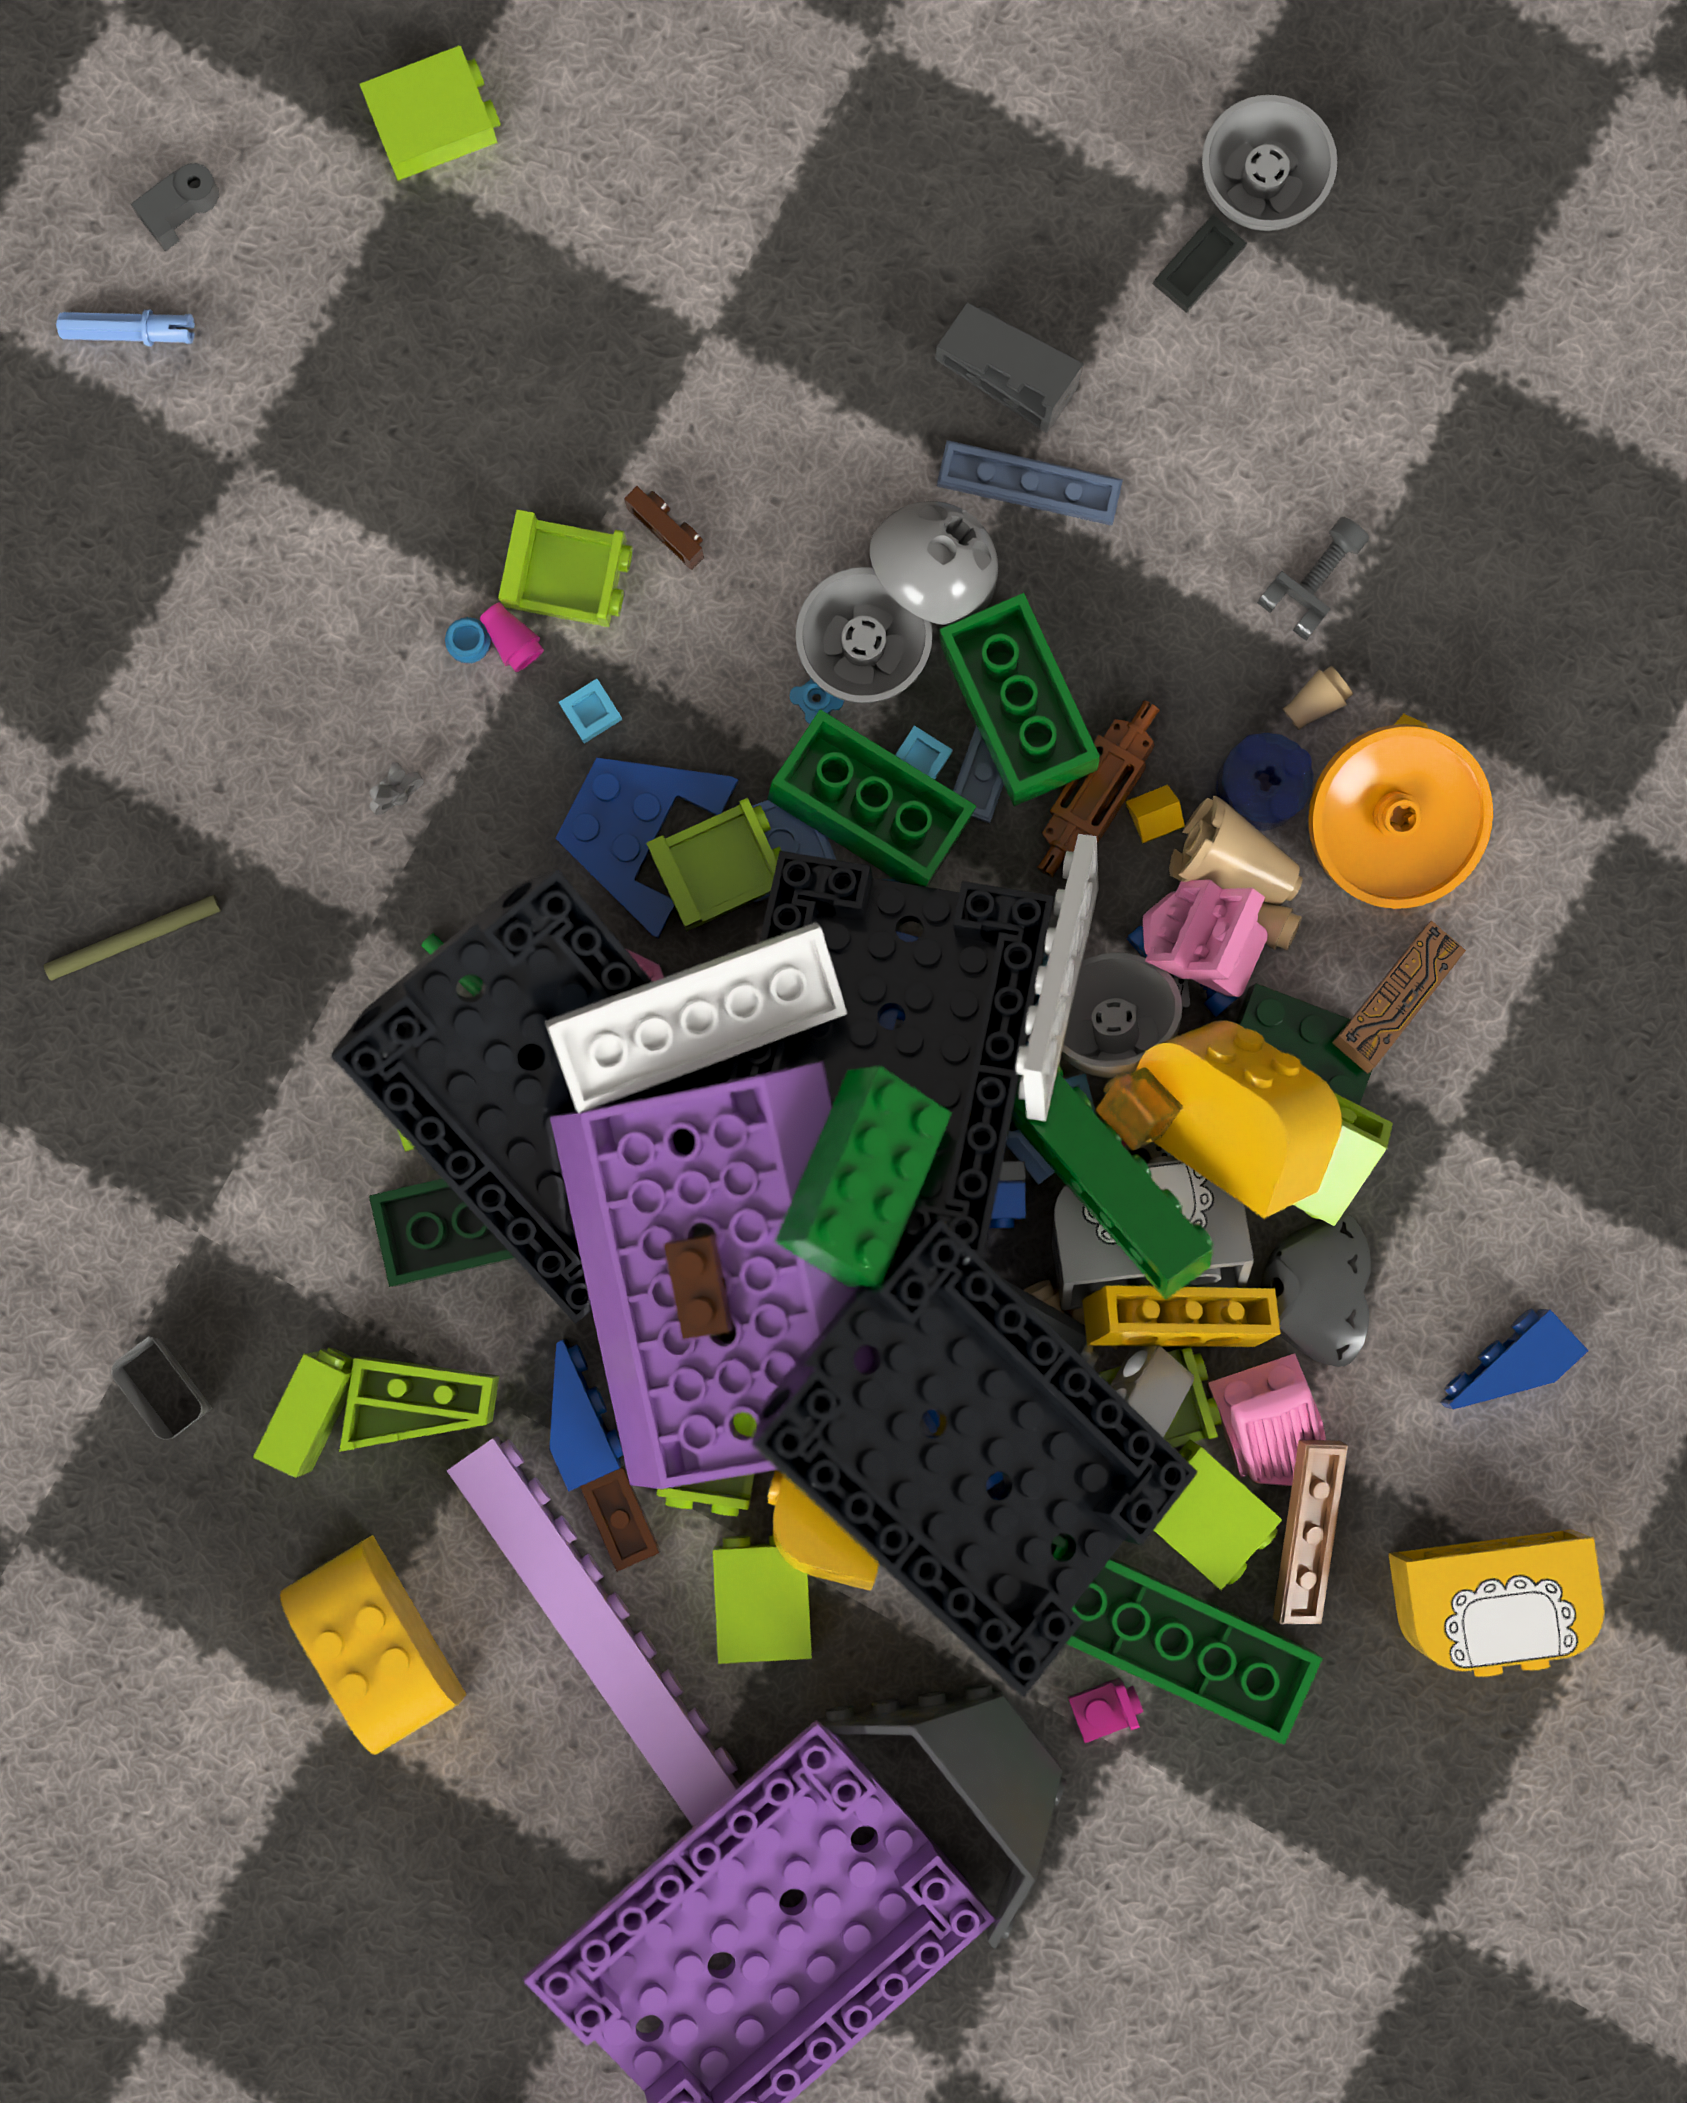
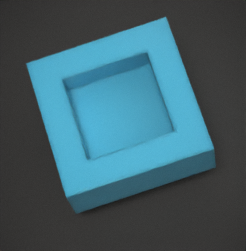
M598 679L593 680L559 702L583 743L588 742L622 720L621 715Z
M914 726L895 756L935 780L952 754L953 749Z

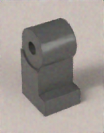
M188 163L164 178L132 202L131 205L138 218L166 252L180 241L174 231L177 227L194 214L205 213L217 204L219 189L208 168L198 163Z

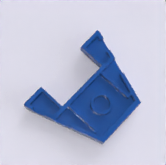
M596 758L555 839L652 936L659 939L675 906L671 898L635 881L650 852L647 842L657 838L677 798H681L715 816L723 813L738 784V779L731 776Z

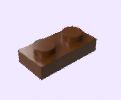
M636 486L624 498L627 509L691 571L704 559L703 549L700 546L703 539L686 522L679 526L667 515L671 509L654 491L646 495Z
M715 1233L665 1243L664 1248L682 1339L731 1331L733 1323Z
M624 1466L580 1486L617 1572L660 1553L659 1546L634 1488L629 1483Z

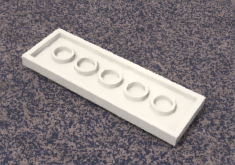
M1078 834L1074 852L1067 851L1064 858L1063 879H1067L1065 890L1058 889L1056 892L1054 917H1058L1056 928L1049 927L1047 930L1044 952L1045 955H1049L1047 967L1039 966L1035 993L1040 995L1038 1006L1030 1005L1026 1020V1034H1031L1028 1047L1020 1046L1016 1064V1074L1021 1075L1018 1097L1026 1101L1027 1119L1046 1121L1099 890L1097 836Z
M813 923L545 1021L573 1103L577 1112L581 1113L846 1015L847 1011L821 927L817 923Z

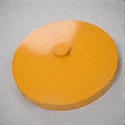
M1398 724L1379 727L1348 742L1330 759L1321 772L1314 787L1309 806L1310 840L1318 862L1326 874L1340 888L1365 903L1383 908L1403 909L1422 906L1453 891L1472 873L1485 852L1492 830L1493 802L1490 787L1482 768L1472 754L1449 736L1418 725Z

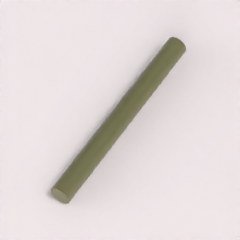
M211 895L45 963L44 970L50 981L221 912L216 896Z

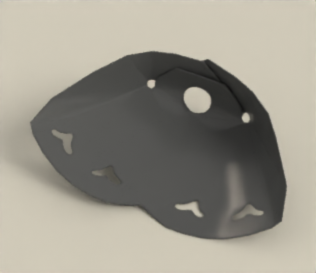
M1342 1214L1335 1226L1320 1219L1297 1230L1280 1242L1269 1256L1260 1288L1272 1289L1273 1279L1278 1277L1282 1280L1284 1291L1282 1295L1276 1297L1280 1336L1293 1347L1316 1362L1335 1367L1346 1366L1356 1358L1364 1344L1369 1326V1308L1363 1291L1371 1273V1258L1367 1239L1361 1227L1352 1216ZM1342 1222H1345L1346 1230L1352 1235V1238L1340 1233ZM1281 1251L1282 1255L1276 1257L1277 1252ZM1355 1254L1357 1255V1260L1355 1261L1356 1273L1353 1272L1352 1267L1347 1263ZM1353 1310L1356 1312L1353 1318L1355 1323L1354 1329L1345 1321ZM1349 1344V1347L1342 1352V1358L1338 1360L1336 1349Z

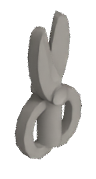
M393 762L390 766L388 777L370 790V796L373 800L369 807L375 815H380L395 805L405 804L408 796L422 786L424 783L423 778L418 772L405 775V771L400 764Z

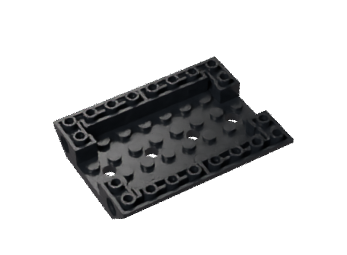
M779 851L759 943L817 923L823 933L847 1014L735 1055L728 1081L824 1061L832 1103H834L848 1070L881 1066L950 1111L952 1114L897 1246L936 1218H941L984 1261L1020 1075L1016 1074L1017 1057L1020 1046H1026L1027 1014L1030 1005L1034 1006L1036 977L1039 966H1042L1046 934L1050 925L1055 897L962 881L960 892L873 878L870 865ZM911 921L920 924L923 927V933L916 941L905 942L897 936V931L902 924ZM891 1008L901 1010L905 1015V1020L899 1028L888 1030L879 1024V1017L885 1010Z
M555 868L512 887L365 1008L333 1050L331 1057L576 1324L591 1312L592 1308L550 1117L577 1110L545 1021L653 981L562 873ZM466 975H476L483 980L481 991L473 997H463L457 993V984ZM527 1044H537L543 1049L541 1059L533 1065H523L517 1061L519 1050ZM719 1061L600 1106L639 1098L643 1100L728 1082L730 1072ZM678 1128L673 1135V1144L680 1153L691 1154L695 1149L696 1139L690 1130Z
M936 1218L896 1247L880 1286H860L765 1400L750 1443L1011 1688L1024 1698L1082 1624L1083 1620L1071 1609L1123 1541L1142 1546L1198 1473L941 1218ZM867 1345L873 1352L874 1360L869 1370L860 1373L855 1367L854 1356L860 1347ZM934 1409L939 1416V1427L934 1434L926 1436L921 1429V1419L925 1412ZM1000 1472L1004 1478L1003 1491L999 1496L991 1498L986 1490L987 1480L993 1473ZM1063 1533L1067 1538L1068 1548L1061 1558L1055 1559L1051 1553V1543L1057 1535Z

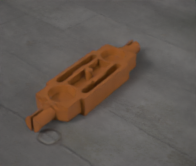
M1144 700L1131 722L1115 719L1104 737L1098 735L1095 739L1094 745L1097 751L1103 752L1099 758L1098 770L1088 775L1067 808H1063V805L1081 778L1067 783L1050 810L1053 817L1042 834L1051 847L1037 866V869L1043 874L1046 872L1048 877H1054L1055 872L1065 858L1066 852H1074L1078 834L1097 836V843H1099L1145 771V761L1155 747L1154 741L1146 732L1160 711L1154 704L1150 706V702ZM1133 770V773L1098 826H1094L1104 808H1108L1119 791L1117 788L1128 771Z

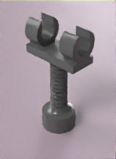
M1340 517L1329 531L1333 539L1332 544L1315 564L1316 566H1313V569L1305 576L1302 583L1298 584L1281 571L1257 602L1271 613L1287 593L1306 607L1308 611L1293 629L1304 640L1309 638L1331 610V608L1316 598L1314 593L1325 582V579L1328 578V575L1336 568L1345 554L1348 552L1358 554L1369 540L1368 534L1358 524L1346 517Z

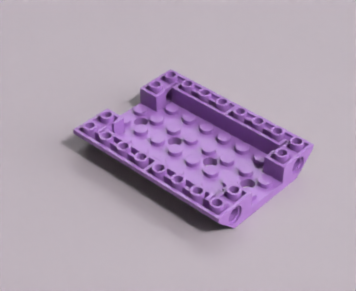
M824 1061L733 1079L718 1085L643 1100L639 1098L595 1107L581 1113L575 1111L550 1117L629 1483L632 1486L663 1489L777 1469L750 1444L753 1436L741 1435L735 1429L734 1416L738 1412H746L754 1417L756 1423L758 1422L764 1402L860 1287L846 1286L774 1242L833 1105ZM678 1128H686L695 1136L696 1146L691 1154H682L675 1148L673 1135ZM698 1223L709 1224L716 1233L731 1318L737 1330L735 1340L730 1343L719 1340L715 1334L682 1339L664 1244L668 1241L693 1237L694 1228ZM865 1345L856 1351L854 1364L860 1373L866 1372L871 1368L874 1360L873 1352Z
M815 1721L523 1977V1980L586 2046L595 2040L644 2091L647 2103H790L995 1921V1917L944 1852L845 1743L828 1728ZM870 1826L875 1829L874 1836L870 1842L864 1845H856L851 1842V1836L857 1828ZM789 1889L803 1891V1899L798 1905L788 1908L779 1904L780 1897L785 1891ZM718 1952L730 1953L733 1959L725 1969L714 1970L708 1966V1961L714 1954ZM655 2015L661 2019L660 2026L653 2032L643 2033L636 2029L638 2021L644 2016Z

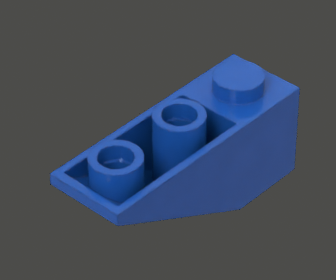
M1531 1308L1514 1321L1511 1327L1515 1333L1503 1344L1496 1340L1480 1353L1478 1359L1482 1364L1470 1375L1463 1371L1446 1385L1444 1390L1448 1395L1440 1403L1445 1408L1458 1409L1555 1383L1589 1350L1550 1309H1539L1535 1312Z
M567 1339L556 1343L549 1449L569 1492L621 1468L623 1465L619 1457L623 1456V1451L616 1429L608 1432L602 1420L601 1414L606 1413L607 1408L598 1388L593 1387L589 1389L582 1375V1372L588 1370V1365L579 1345L576 1344L570 1347Z

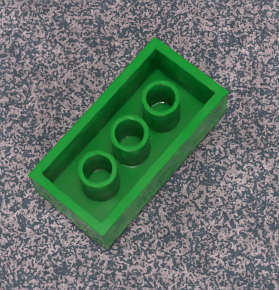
M1024 593L939 629L940 646L1013 806H1017L1098 770L1100 758L1098 751Z
M821 709L771 782L767 798L768 801L899 882L928 887L968 825L976 808L975 804Z
M881 1066L848 1070L774 1242L846 1286H880L952 1113Z

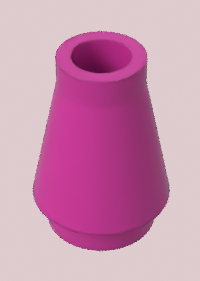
M501 602L494 604L480 616L479 620L486 627L504 665H510L515 672L526 668L543 653L544 649L538 643L540 637L506 610Z

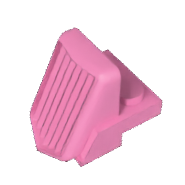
M1211 880L1181 881L1177 891L1167 894L1143 915L1144 949L1147 954L1145 962L1181 979H1192L1225 996L1240 997L1245 991L1267 941V930L1257 922L1258 913L1265 897L1254 888L1222 889Z
M1294 1353L1208 1383L1211 1398H1214L1217 1404L1224 1435L1240 1478L1248 1475L1257 1484L1292 1486L1298 1441L1326 1440L1322 1418L1296 1354Z

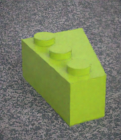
M366 1356L356 1357L353 1359L339 1452L487 1425L493 1422L499 1375Z

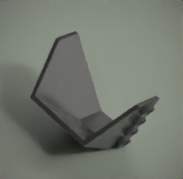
M991 1684L964 1688L965 1696L947 1699L945 1691L924 1693L918 1695L919 1703L900 1706L898 1698L879 1700L872 1703V1710L854 1713L853 1706H839L827 1709L826 1717L819 1718L818 1722L834 1734L913 1735L1011 1858L1012 1864L993 1911L995 1921L986 1930L988 1942L996 1949L1002 1938H1008L1016 1913L1036 1880L1054 1805H1058L1066 1785V1778L1061 1777L1063 1770L1059 1762L1001 1690L992 1691Z

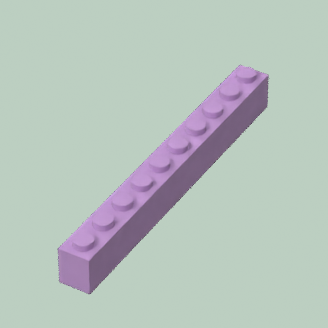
M498 1436L492 1438L448 1469L447 1472L694 1828L740 1787V1784L732 1774L738 1770L734 1760L723 1746L715 1750L706 1737V1734L711 1729L705 1718L696 1707L688 1711L681 1701L679 1695L684 1692L681 1684L670 1669L662 1673L652 1657L657 1654V1651L648 1636L642 1630L635 1634L625 1620L631 1615L627 1606L616 1592L609 1596L598 1581L604 1577L600 1567L590 1554L584 1557L579 1554L572 1543L577 1539L576 1533L562 1515L555 1519L545 1505L551 1498L541 1482L536 1477L529 1481L520 1469L519 1465L524 1462V1459L513 1442L508 1439L502 1443Z

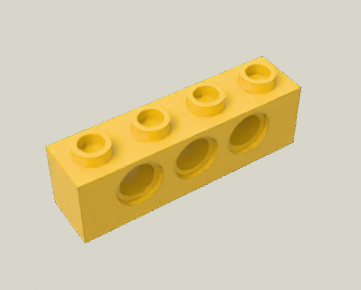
M1106 1285L1083 1299L1087 1345L1256 1347L1281 1334L1275 1289L1183 1287L1165 1300L1154 1286Z

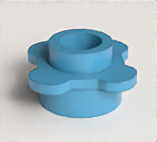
M811 678L803 686H795L790 691L791 703L799 705L805 714V721L808 724L812 722L820 709L829 714L832 710L841 709L844 700L836 698L821 689ZM818 694L821 696V700L814 702L812 697Z

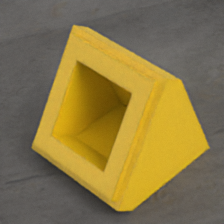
M1168 785L1126 801L1142 843L1185 827L1180 801Z

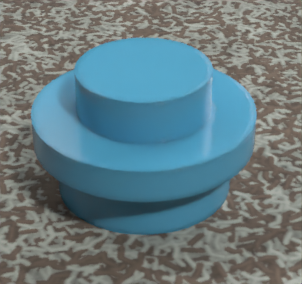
M465 617L456 620L449 626L445 635V645L455 660L462 663H475L484 658L491 646V637L481 621Z

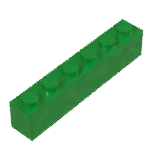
M1059 1065L1046 1121L1027 1119L1026 1101L1018 1097V1083L1011 1118L1012 1123L1165 1300L1210 1268L1213 1242L1207 1231L1198 1223L1193 1225L1183 1215L1182 1206L1176 1196L1167 1188L1161 1190L1151 1178L1152 1173L1146 1162L1139 1155H1131L1124 1148L1116 1128L1109 1121L1104 1120L1102 1122L1095 1115L1087 1095L1079 1087L1072 1088L1062 1077L1063 1072Z

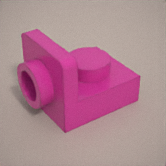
M1120 1678L1068 1697L1085 1743L1127 1727L1130 1730L1140 1727L1136 1715L1142 1713L1143 1709L1133 1685L1125 1688Z

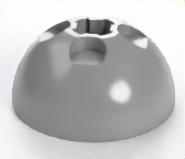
M1259 95L1241 100L1232 105L1214 122L1207 134L1203 147L1202 174L1212 201L1230 220L1254 230H1280L1300 223L1312 215L1324 202L1336 177L1337 151L1334 139L1327 125L1308 106L1285 96ZM1256 175L1260 180L1264 182L1257 180L1254 176Z
M937 501L913 503L893 512L883 520L872 535L870 558L877 578L890 596L914 615L936 624L950 625L985 610L990 604L998 581L997 553L993 541L983 525L962 508Z
M850 568L837 572L823 580L805 599L796 623V646L799 658L807 674L825 692L852 703H875L887 700L903 692L920 675L931 651L932 624L930 621L909 612L895 601L882 586L873 568ZM856 649L860 652H866V655L857 653L856 651L853 652V650Z
M1107 953L1082 960L1061 1056L1077 1069L1093 1076L1122 1078L1135 1075L1143 1054L1154 1045L1177 1037L1180 1028L1182 998L1176 982L1167 971L1145 962L1146 958L1128 953Z

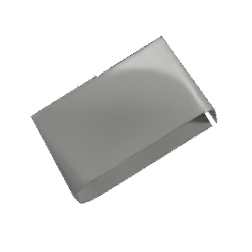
M148 1336L115 1361L112 1366L111 1374L114 1381L153 1433L160 1439L167 1440L176 1437L212 1409L211 1405L159 1338ZM153 1344L158 1346L201 1405V1412L198 1418L175 1436H173L123 1369L124 1366Z
M1160 1345L1135 1347L1130 1349L1111 1383V1387L1164 1437L1194 1381V1376Z

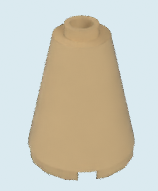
M1213 796V800L1210 798L1205 799L1194 811L1182 832L1188 834L1183 848L1184 852L1182 854L1174 849L1169 867L1170 876L1180 882L1211 880L1222 889L1254 888L1265 897L1263 902L1280 905L1285 900L1291 901L1297 895L1302 884V877L1299 876V865L1228 803L1217 796Z

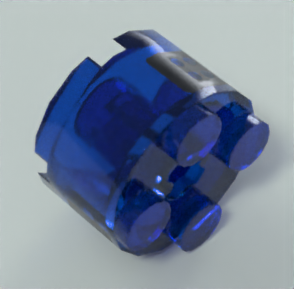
M1272 733L1249 735L1230 751L1217 772V796L1228 803L1259 831H1267L1283 826L1304 808L1312 793L1314 773L1311 756L1298 743L1283 735ZM1262 773L1269 775L1268 782L1273 784L1267 791L1260 789L1261 781L1258 780V777Z

